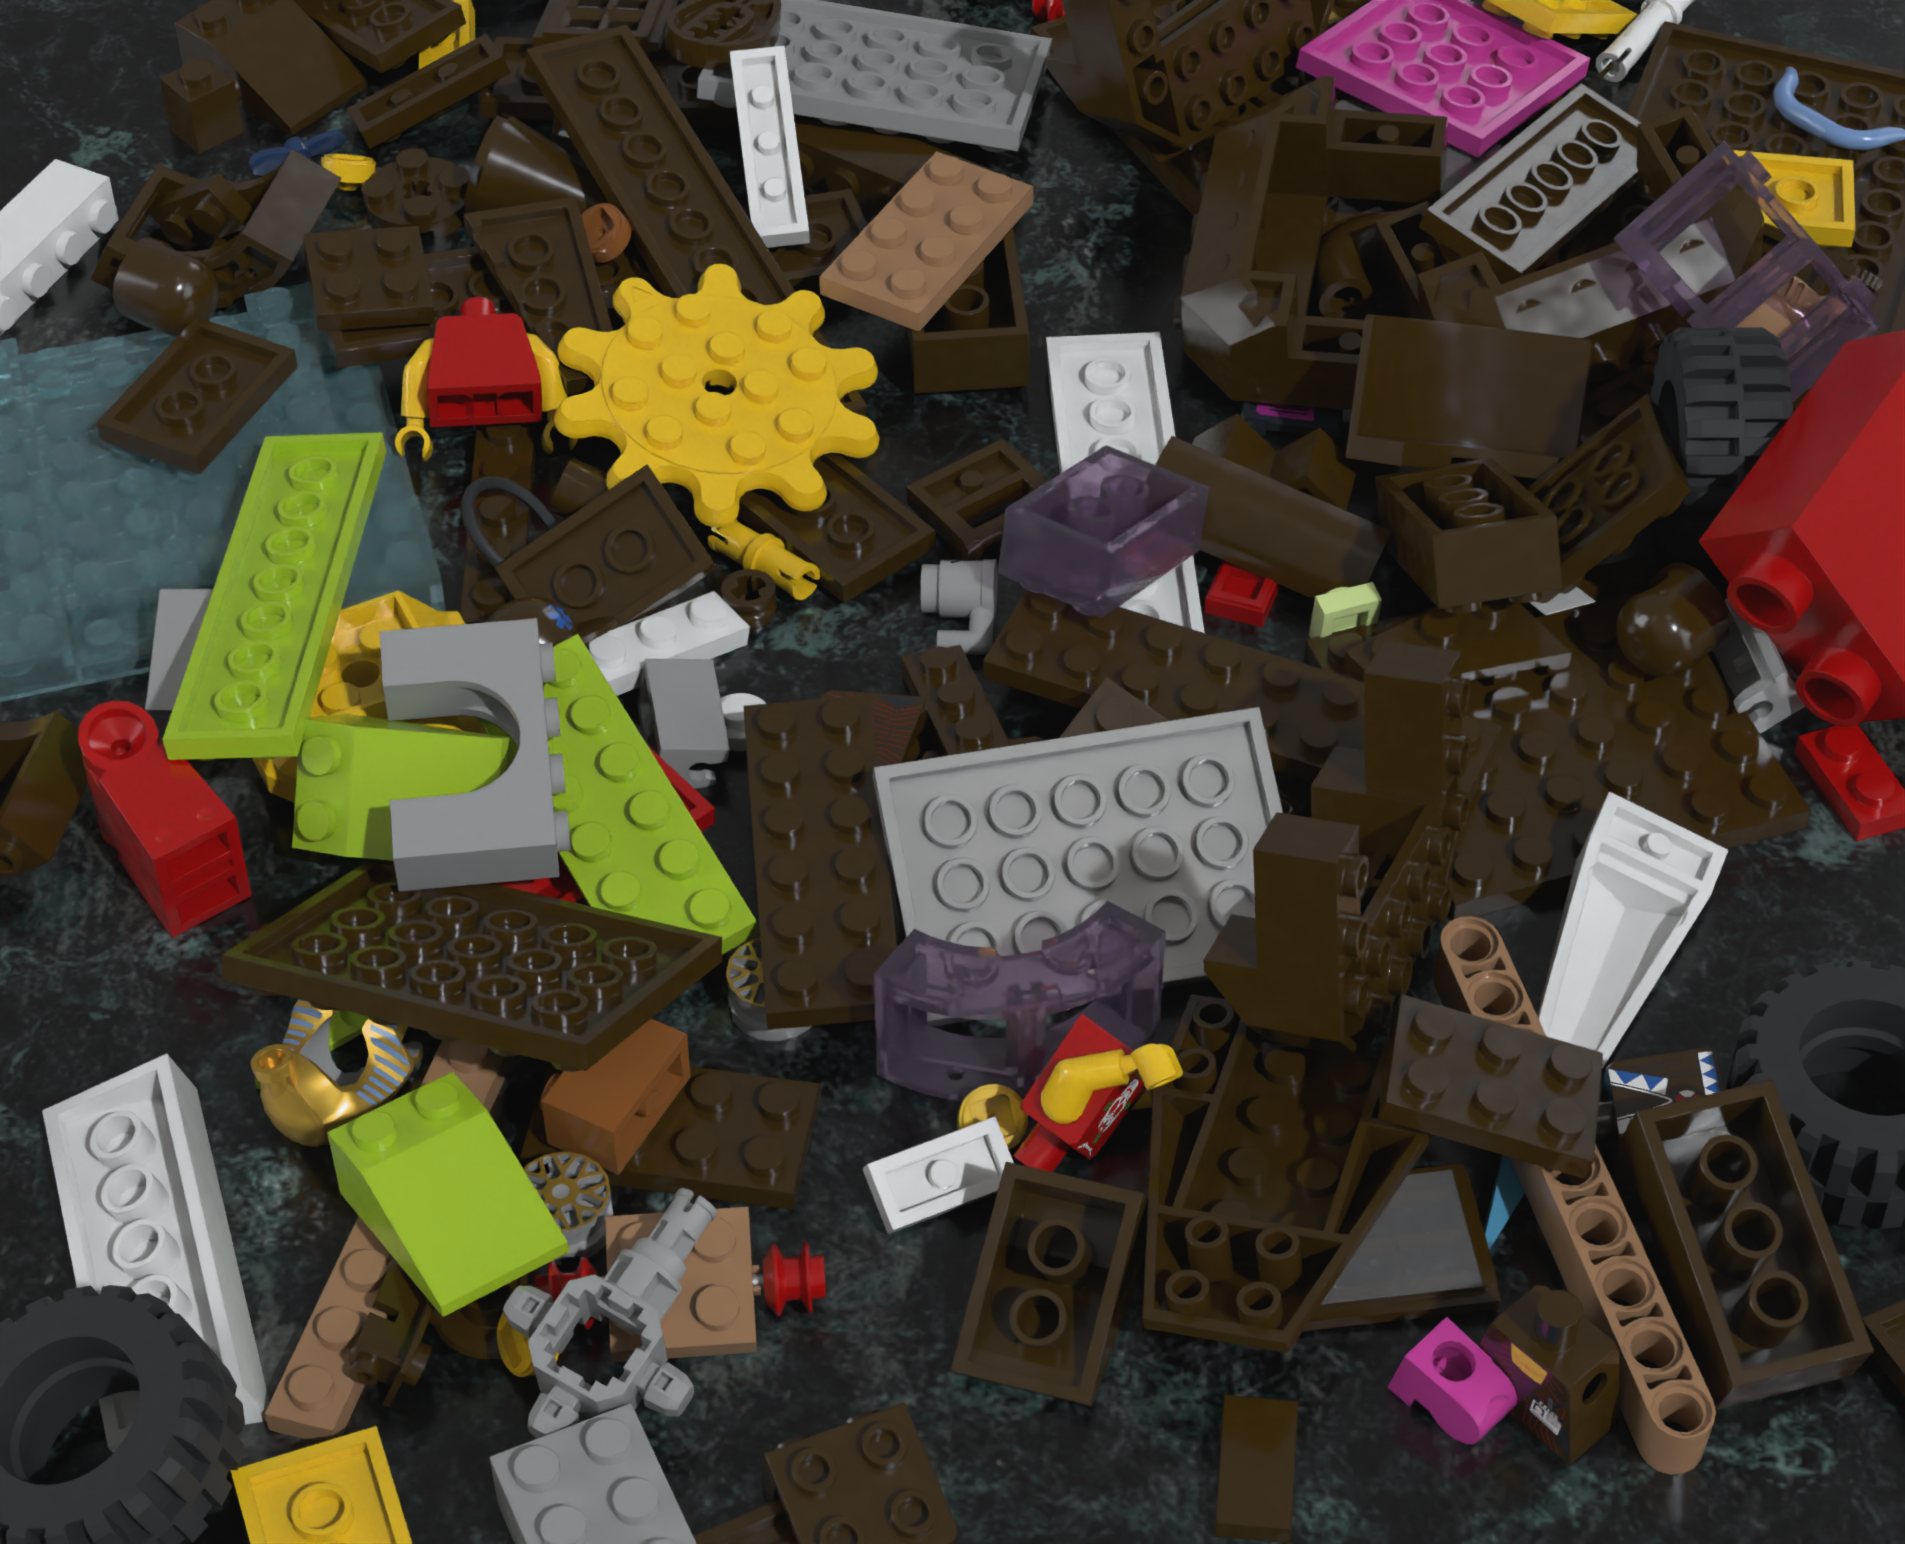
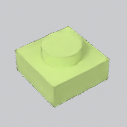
M1373 582L1350 588L1339 587L1326 594L1315 596L1309 631L1310 638L1317 636L1322 638L1332 635L1333 632L1361 625L1377 624L1382 599Z

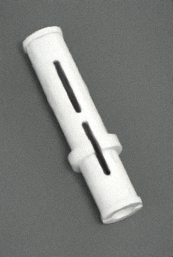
M1645 0L1641 5V13L1596 58L1598 72L1600 73L1612 62L1613 67L1603 78L1611 82L1623 80L1628 71L1656 42L1664 22L1679 24L1682 20V12L1695 0Z

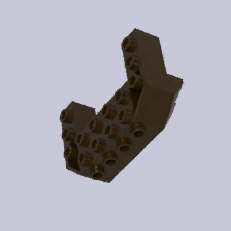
M1061 0L1071 40L1047 56L1045 62L1049 72L1079 112L1127 136L1165 143L1171 148H1182L1196 142L1200 134L1217 122L1229 118L1233 113L1232 111L1247 100L1262 94L1268 85L1283 74L1297 69L1296 64L1300 48L1325 32L1335 0H1194L1158 26H1156L1151 0Z
M1322 76L1279 97L1216 133L1208 172L1204 171L1202 174L1200 186L1201 205L1199 212H1194L1191 229L1192 246L1190 253H1186L1184 257L1182 272L1183 288L1182 293L1176 295L1173 326L1174 329H1183L1184 353L1231 400L1352 410L1364 320L1307 316L1329 197L1409 203H1423L1426 201L1429 204L1436 203L1442 197L1447 167L1448 117L1336 109L1335 76Z
M1688 105L1639 123L1637 127L1636 168L1669 222L1662 226L1500 285L1482 251L1459 259L1455 251L1444 248L1437 242L1436 238L1419 228L1427 209L1430 207L1428 201L1374 221L1377 263L1406 318L1589 339L1594 344L1589 383H1600L1612 378L1616 373L1640 364L1655 363L1659 359V348L1661 343L1664 342V338L1678 328L1730 327V321L1740 315L1761 269L1764 217L1747 166L1742 157L1739 156L1724 162L1692 107Z
M1384 640L1364 671L1365 751L1335 746L1311 785V818L1276 812L1253 849L1255 918L1231 914L1203 959L1206 975L1242 1021L1272 1043L1321 1051L1335 1057L1348 1056L1363 1059L1376 1034L1383 1035L1387 1031L1392 1014V1004L1397 995H1406L1416 959H1424L1427 956L1432 939V930L1436 922H1445L1448 916L1452 897L1449 878L1459 832H1463L1467 826L1471 804L1470 794L1462 792V776L1467 770L1471 750L1469 736L1462 735V719L1467 713L1471 694L1470 680L1462 678V651Z

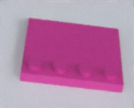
M1371 0L1300 48L1296 68L1314 76L1315 79L1322 76H1335L1336 88L1387 113L1448 117L1447 143L1478 158L1586 76L1591 58L1552 39L1533 35L1525 31L1522 25L1494 14L1470 0Z

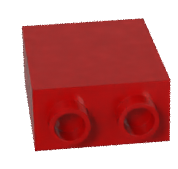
M1905 330L1844 343L1699 539V543L1729 582L1727 597L1733 609L1747 623L1765 631L1790 667L1798 675L1795 687L1802 703L1824 721L1844 727L1856 726L1861 722L1905 719Z

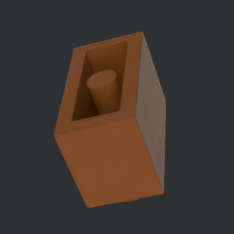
M650 1019L587 1071H564L562 1074H554L545 1085L540 1099V1109L543 1112L547 1144L566 1152L584 1154L599 1163L602 1168L619 1175L691 1077L687 1034Z

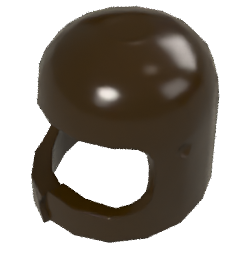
M146 236L135 242L121 262L114 280L113 298L116 309L123 317L160 333L178 337L196 318L199 317L210 321L218 304L219 287L216 275L204 261L175 251L164 241Z
M1685 562L1670 563L1651 578L1649 590L1635 594L1621 608L1617 616L1616 636L1624 656L1634 667L1646 674L1666 677L1677 675L1687 670L1719 646L1729 636L1731 620L1728 607L1715 586L1696 567Z

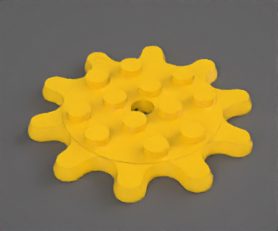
M725 264L709 266L699 279L698 292L696 294H687L680 298L664 296L645 280L632 277L621 282L613 294V307L623 318L625 326L611 332H600L581 327L572 328L566 332L558 344L557 354L559 360L564 365L589 375L594 381L595 387L586 393L570 396L562 401L554 415V423L557 430L564 436L574 439L591 436L610 439L618 446L621 456L607 472L606 484L609 490L648 464L660 483H676L686 487L692 493L695 516L700 522L710 527L719 528L732 524L737 519L739 513L740 498L746 492L754 489H767L775 492L793 509L799 511L816 510L824 504L827 496L824 481L813 466L818 457L828 453H841L849 457L864 458L874 454L878 449L879 435L874 423L869 418L845 408L840 402L845 394L854 390L868 388L875 383L878 376L875 359L869 351L863 348L832 349L821 345L815 340L813 334L824 322L825 310L819 296L811 291H796L778 304L762 305L750 301L742 295L740 281L735 270ZM708 381L710 385H721L728 389L734 387V391L728 395L708 392L705 390L706 382Z

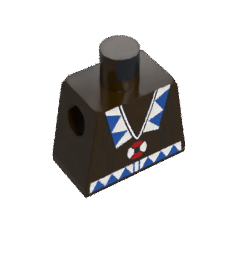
M1715 1047L1615 1061L1606 1067L1598 1106L1595 1143H1605L1610 1176L1617 1183L1635 1185L1619 1140L1637 1111L1724 1091Z

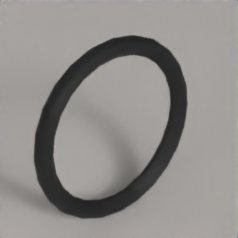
M483 477L473 481L466 488L462 498V517L470 539L479 552L494 567L505 561V559L489 544L475 520L474 501L481 491L486 489L506 491L525 503L539 517L548 531L558 525L548 508L535 495L519 484L501 477Z

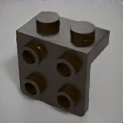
M905 1402L882 1411L873 1409L859 1413L845 1421L841 1426L814 1436L800 1435L777 1445L772 1451L764 1453L761 1486L768 1503L781 1500L798 1544H953L957 1536L956 1522Z

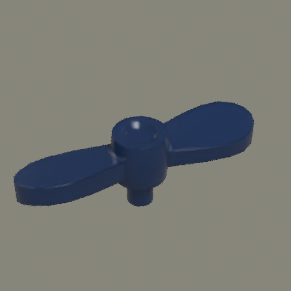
M341 130L327 131L305 142L300 137H292L285 142L284 147L269 148L256 152L250 157L248 165L253 174L263 176L280 166L291 150L311 159V156L324 154L339 148L346 142L347 138Z

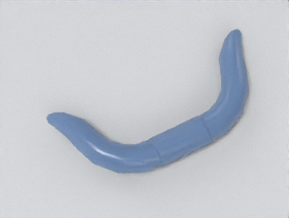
M1791 66L1786 68L1783 77L1773 91L1775 106L1784 118L1833 146L1849 150H1871L1905 140V129L1882 127L1871 130H1854L1843 127L1801 104L1794 97L1795 89L1799 84L1797 71Z

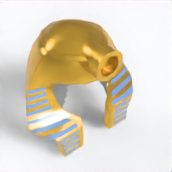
M298 999L294 1005L283 1043L270 1045L259 1050L251 1060L253 1073L261 1083L260 1098L264 1111L271 1122L285 1136L302 1145L313 1147L330 1145L327 1132L389 1103L405 1084L414 1066L419 1064L423 1056V1046L421 1043L413 1041L406 1044L402 1043L408 1026L400 1024L380 1025L368 1018L362 1028L368 1050L366 1066L360 1068L358 1072L344 1073L336 1067L329 1050V1025L332 1016L340 1009L320 1010L312 1007L308 1001Z

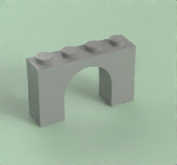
M537 618L380 631L382 680L388 721L454 715L474 716L488 720L501 727L513 738L518 746L517 754L504 774L481 789L456 795L390 800L393 860L399 891L560 877L558 852L571 850L567 811L554 812L553 794L566 793L562 754L549 755L548 738L561 737L557 698L544 699L543 689L544 682H556L553 643H539Z

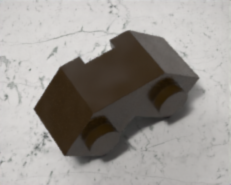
M1237 413L1196 436L1193 441V445L1340 509L1345 511L1347 509L1359 465L1353 459L1346 458V453L1321 428L1275 451Z

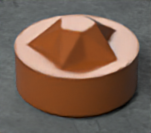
M608 203L597 204L587 209L581 215L594 262L603 263L610 261L623 252L630 241L632 229L628 219L617 207Z

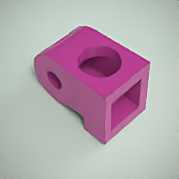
M1448 1317L1404 1356L1388 1385V1388L1409 1407L1417 1400L1430 1411L1436 1423L1448 1435L1465 1444H1475L1517 1403L1515 1388L1506 1374L1491 1361L1492 1358Z

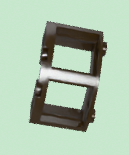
M291 150L288 157L272 172L253 180L230 183L255 210L245 228L215 239L210 249L178 251L199 258L214 272L219 287V299L216 308L229 307L235 299L250 294L257 297L278 282L301 249L303 234L310 233L340 182L341 177ZM158 163L106 244L90 280L110 290H114V280L119 266L136 241L133 239L149 215L146 211L157 196L201 179L181 174Z
M58 711L32 720L0 722V783L13 784L0 808V877L14 876L30 871L51 861L88 785L78 744L79 728Z

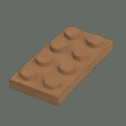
M936 151L820 276V295L920 332L1033 205L1034 186Z

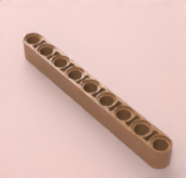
M1473 916L1459 917L1450 921L1442 930L1433 974L1434 986L1442 1005L1546 1036L1496 928L1486 920ZM1596 1143L1594 1162L1585 1178L1510 1157L1568 1292L1580 1301L1583 1309L1582 1315L1610 1337L1619 1349L1620 1410L1640 1455L1652 1468L1666 1474H1684L1694 1469L1702 1459L1716 1415L1714 1401ZM1559 1181H1567L1574 1184L1575 1186L1565 1185L1560 1183ZM1584 1239L1596 1240L1603 1245L1590 1244ZM1610 1299L1624 1300L1631 1306L1618 1305ZM1644 1359L1651 1361L1660 1368L1652 1369L1645 1367L1636 1360ZM1663 1422L1680 1424L1689 1432L1674 1431Z

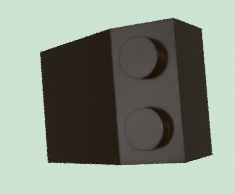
M211 0L175 22L183 65L205 56L223 72H230L241 90L242 97L238 101L239 106L290 136L295 135L369 86L367 77L294 0Z
M1005 1162L951 1372L1092 1407L1138 1281L1146 1250L1148 1198L1144 1193Z

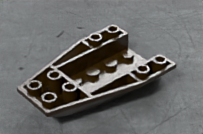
M1190 995L1171 1045L1182 1068L1183 1075L1155 1088L1153 1092L1143 1301L1144 1328L1289 1352L1428 1146L1432 1135L1378 1119L1391 1024L1380 1058L1365 1056L1363 1059L1348 1056L1335 1057L1321 1051L1261 1042L1260 1034L1242 1021L1226 999Z

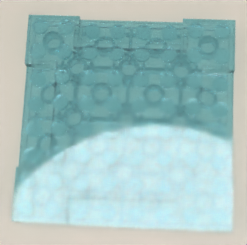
M309 283L282 288L273 287L261 292L245 294L244 300L247 312L229 316L221 315L210 319L211 322L295 349L298 368L200 475L100 440L96 424L104 413L177 337L163 334L156 330H149L117 337H104L96 341L59 348H46L38 352L20 355L16 338L0 340V702L150 671L160 589H214L265 436L383 432L387 453L341 609L399 590L438 611H446L441 576L419 497L415 495L404 452L403 457H401L395 446L398 431L379 363L336 368L324 331H317Z

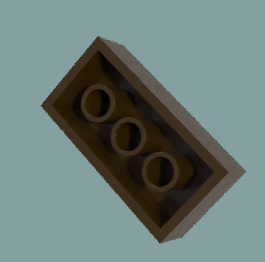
M1013 227L920 332L907 327L914 393H944L948 391L1029 386V328Z
M1493 458L1375 476L1379 524L1393 531L1386 551L1439 609L1444 608L1449 613H1468L1480 609L1482 602L1503 598L1510 603H1530L1542 599L1543 592L1562 589L1557 516Z
M1773 1079L1637 1111L1619 1141L1699 1369L1714 1401L1715 1410L1852 1376L1874 1350Z

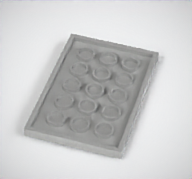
M781 0L780 32L775 46H785L793 114L819 118L823 123L835 126L847 123L869 126L882 134L904 132L922 135L936 143L958 141L976 144L990 152L1018 151L1047 67L1045 58L1050 55L1052 38L821 0ZM703 69L698 78L697 98L713 100L715 104L722 107L736 108L732 70Z
M1249 708L874 767L872 776L920 1028L1210 981V978L1204 972L1203 959L1231 914L1255 918L1253 849L1276 812L1283 813L1260 708Z

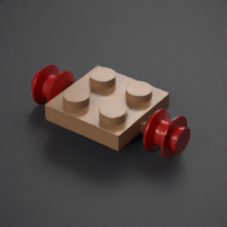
M749 1208L716 1209L718 1213L713 1222H710L683 1262L687 1271L679 1282L682 1291L660 1323L667 1359L757 1352L754 1296H761V1288H764L765 1303L776 1316H781L786 1301L801 1300L808 1313L813 1314L812 1299L826 1298L823 1255L809 1256L807 1241L804 1242L798 1257L784 1258L777 1245L772 1244L762 1259L763 1274H760L759 1265H752ZM665 1212L605 1216L607 1273L622 1250H631L639 1238H648ZM586 1257L581 1258L576 1272L561 1273L553 1260L548 1264V1274L535 1276V1288L552 1295L555 1302L569 1280L594 1274L598 1276V1272ZM590 1316L586 1324L583 1325L584 1328L590 1330L596 1319ZM609 1319L612 1363L627 1362L635 1349H640L642 1346L641 1337L637 1334L634 1336L614 1326L613 1321Z

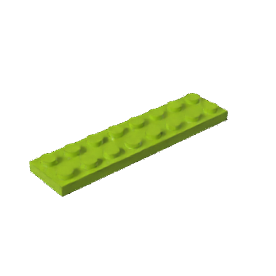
M383 432L265 436L163 737L168 760L197 759L209 761L223 758L261 757L264 759H276L280 757H298L306 730L305 719L309 718L387 453Z

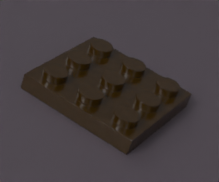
M1648 394L1644 395L1526 488L1557 516L1562 589L1543 592V598L1539 601L1541 603H1548L1559 593L1566 594L1572 591L1581 583L1585 574L1607 556L1613 557L1623 552L1631 544L1637 533L1655 519H1663L1671 515L1681 505L1684 497L1691 492L1662 409Z

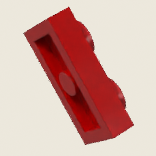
M1836 725L1798 736L1795 749L1796 756L1856 842L1905 828V790L1859 725L1851 727Z

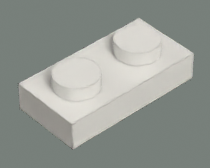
M992 1117L869 1163L863 1168V1172L888 1234L996 1194L1005 1162H1014L996 1117Z

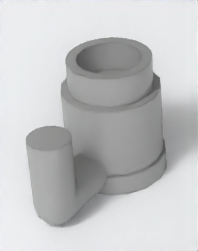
M984 559L983 561L941 560L940 565H922V613H939L940 618H970L969 631L938 630L937 647L961 645L965 655H984L989 652L993 644L994 620L996 619L997 611L996 559Z

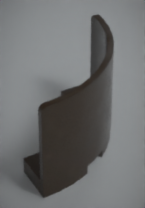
M1368 314L1363 325L1346 458L1414 467H1437L1466 462V458L1476 460L1493 458L1512 476L1539 479L1580 447L1594 344L1591 340L1585 338Z

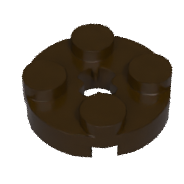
M410 148L401 151L396 156L395 162L379 168L362 184L361 190L364 207L367 211L371 227L378 229L418 226L420 233L433 231L434 239L455 232L464 225V204L468 182H471L470 173L467 169L451 161L428 157V154L422 149Z

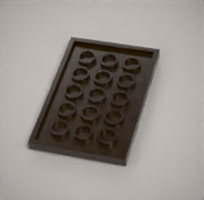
M369 859L222 954V977L224 981L251 987L253 992L260 995H284L308 1001L316 1009H340L368 1016L376 1024H400L428 1031L433 1038L451 1041L460 1039L487 1046L492 1052L499 1055H523L551 1062L555 1068L562 1071L575 1072L587 1071L722 962V937L492 883L399 891L394 861Z

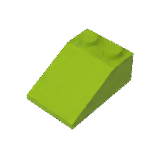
M348 713L306 718V730L297 760L292 848L344 857L394 861L390 800L463 794L476 791L491 784L507 770L509 737L401 721H388V719Z
M450 1072L327 1132L341 1195L442 1317L569 1252L568 1241L488 1110L454 1072Z

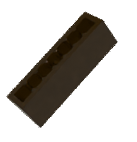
M1171 436L1160 454L1133 517V521L1263 578L1274 580L1275 583L1314 600L1315 596L1326 594L1335 588H1350L1373 582L1393 531L1174 436Z

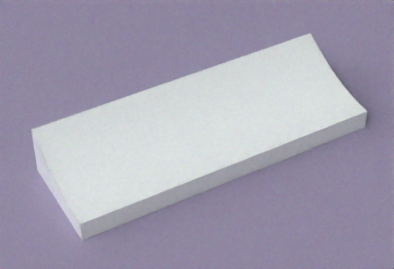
M164 1054L42 1110L77 1288L91 1285L100 1295L103 1286L131 1287L137 1295L150 1293L165 1301L175 1313H179L230 1371L237 1384L235 1396L243 1404L245 1425L265 1422L264 1414L270 1401L197 1088L170 1056ZM140 1391L119 1392L99 1399L108 1448L113 1453L121 1445L133 1425L138 1410Z

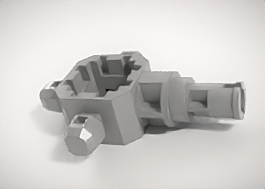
M679 1188L674 1195V1200L648 1238H639L631 1250H622L604 1279L594 1274L569 1280L555 1302L552 1295L532 1286H518L515 1288L505 1303L503 1312L510 1326L529 1339L528 1343L540 1391L543 1392L540 1393L529 1413L528 1429L534 1437L538 1439L580 1423L579 1414L590 1419L629 1403L632 1404L635 1410L642 1398L646 1407L665 1416L679 1417L694 1395V1386L686 1374L667 1362L668 1359L660 1323L682 1291L679 1282L687 1271L683 1262L710 1222H713L718 1214L712 1204L699 1195L693 1205L690 1202L694 1196L693 1191ZM590 1316L600 1322L606 1316L613 1321L614 1326L632 1336L637 1334L641 1337L642 1346L640 1349H635L623 1367L624 1373L620 1379L612 1377L607 1386L598 1381L591 1386L584 1382L583 1377L565 1366L561 1368L557 1366L555 1360L556 1354L558 1352L561 1354L573 1337V1329L577 1323L585 1325Z

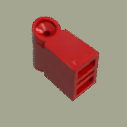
M112 700L99 704L86 713L79 725L78 744L102 836L106 843L117 850L119 861L170 937L174 938L251 897L252 893L236 816L186 759L168 760L163 740L159 736L154 719L142 707L128 701Z

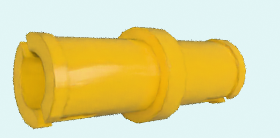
M737 519L726 527L711 528V531L726 538L725 541H722L714 535H709L708 544L712 550L722 553L743 566V569H756L767 573L774 580L775 585L788 592L791 597L803 600L809 597L816 589L817 584L810 582L802 576L806 574L814 580H819V568L815 564L807 562L786 550L782 540L769 533L760 535L738 522Z

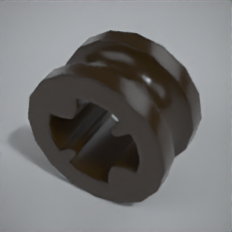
M743 569L728 575L722 582V599L750 626V629L769 623L775 616L777 609L775 600L776 586L774 580L767 573L756 569ZM746 597H752V600L747 601Z

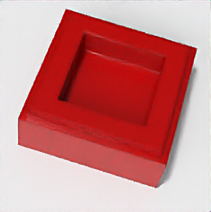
M1223 560L1205 598L1204 613L1263 628L1280 585L1275 583L1274 580L1263 578Z

